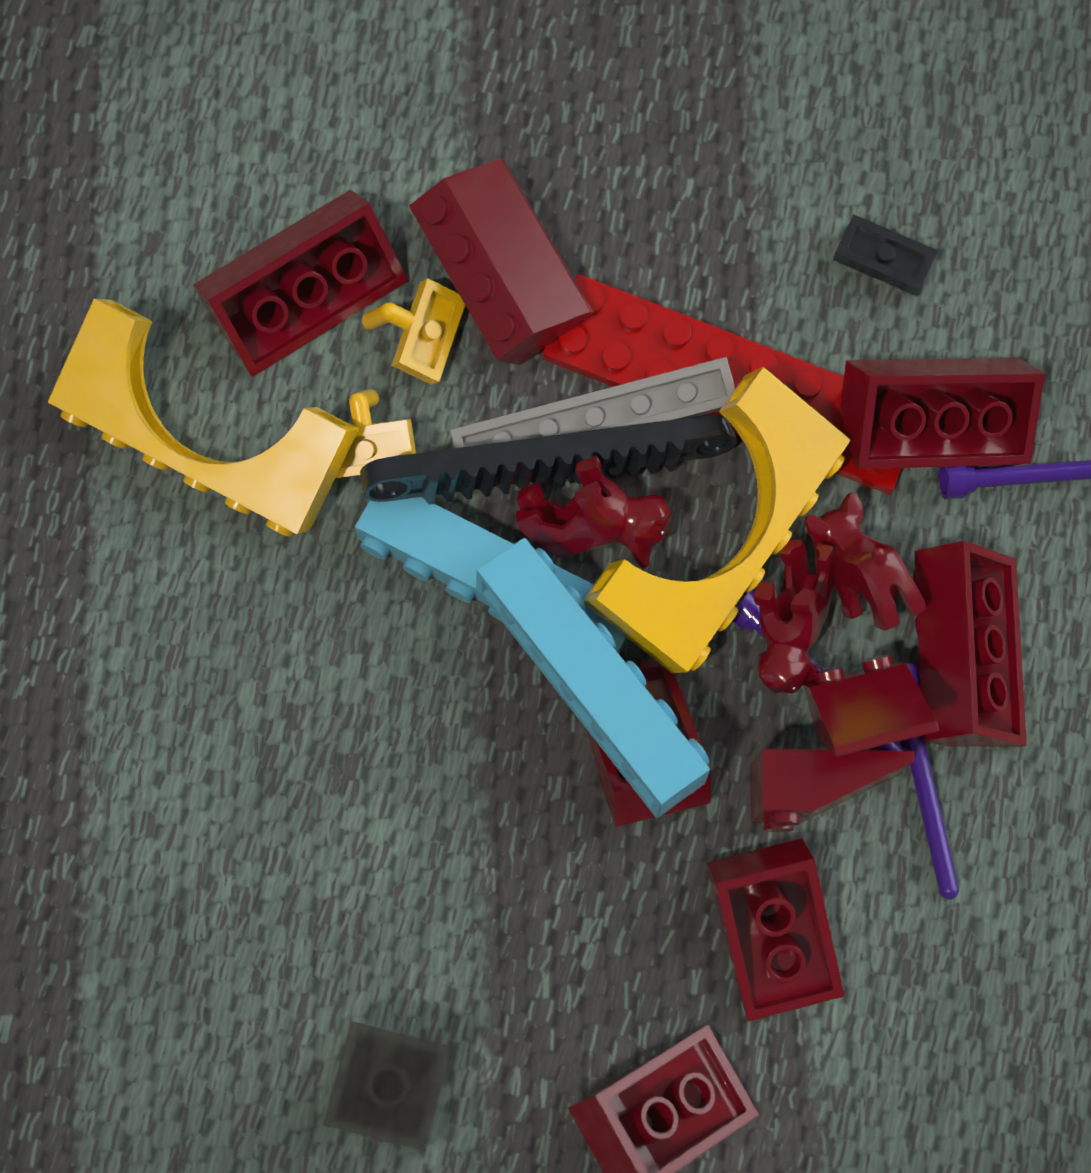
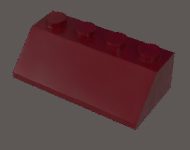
M497 159L445 177L409 205L497 361L521 365L545 349L546 346L556 341L559 336L567 333L594 313L503 159Z
M348 190L194 283L193 287L212 320L250 376L253 377L401 286L408 279L369 202L352 190Z
M1019 358L846 360L840 407L847 437L851 440L849 446L854 467L857 469L1031 464L1045 373Z
M965 540L914 551L915 569L913 571V581L918 587L926 605V610L919 613L915 618V629L919 644V663L917 667L920 675V689L937 720L939 728L937 732L923 735V741L947 747H1026L1016 559Z

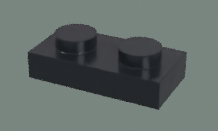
M853 214L833 260L917 297L938 250Z

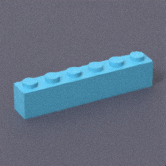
M422 497L388 502L369 500L355 525L357 538L362 541L360 547L367 553L382 560H385L390 555L403 562L402 568L413 577L427 582L431 576L447 585L445 591L456 599L465 603H471L474 598L488 606L489 604L476 589V571L514 545L436 504L429 505ZM554 565L556 570L554 574L563 586L571 585L583 600L593 587V584ZM585 605L584 612L594 624L599 622L608 629L616 644L614 649L620 654L628 638ZM489 607L488 613L501 621L493 609Z
M523 538L477 569L476 589L646 806L658 818L705 784L710 771L707 765L709 758L696 740L693 738L687 740L676 727L678 723L677 718L668 704L662 699L655 701L644 687L646 686V680L640 669L632 661L625 663L615 651L616 644L608 629L599 622L594 624L584 612L585 604L579 593L571 585L564 587L555 576V566L546 552L541 548L535 550L527 539Z

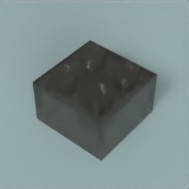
M351 1021L323 1126L426 1152L429 1147L453 1047Z

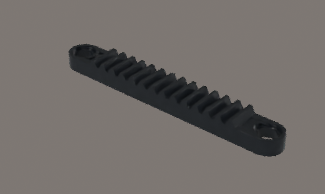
M713 414L385 457L371 461L363 466L360 476L365 498L370 501L388 502L423 497L430 505L434 504L436 495L442 494L447 502H452L455 492H461L466 499H472L473 492L476 489H479L485 497H489L493 487H498L503 494H509L513 484H517L522 489L529 486L530 482H537L543 489H546L548 480L554 479L562 487L565 486L567 477H572L578 484H581L576 474V464L593 456H597L600 460L602 475H604V472H609L614 479H620L624 469H627L633 477L638 476L641 467H645L651 474H656L660 464H663L669 472L675 470L677 462L711 458L727 453L737 444V437L734 427L722 414Z

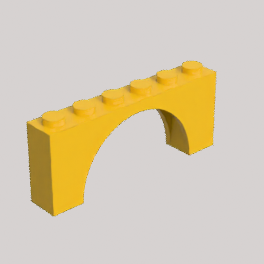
M93 299L48 400V403L62 410L60 416L74 425L86 428L89 424L103 432L101 438L111 445L122 449H128V446L144 453L142 460L155 468L164 471L172 468L184 474L183 481L192 488L209 493L212 489L226 497L224 503L238 512L250 515L254 511L267 518L266 525L275 532L291 537L293 533L300 534L310 531L359 429L318 407L304 408L290 431L274 446L255 457L240 462L214 460L195 453L182 445L167 431L157 417L148 397L144 378V351L148 332L153 321L113 300Z
M764 367L746 374L719 411L737 430L750 453L757 479L756 515L750 533L738 553L717 572L703 579L689 582L672 581L656 577L635 567L625 559L608 564L583 599L587 607L670 673L694 671L706 660L711 650L708 643L717 630L719 632L723 631L734 620L738 613V609L735 607L736 603L744 592L749 593L762 580L765 574L762 566L771 553L773 555L777 554L787 544L792 535V532L789 530L790 526L797 516L805 515L816 503L819 496L815 492L824 478L829 479L841 467L845 460L842 452L851 441Z

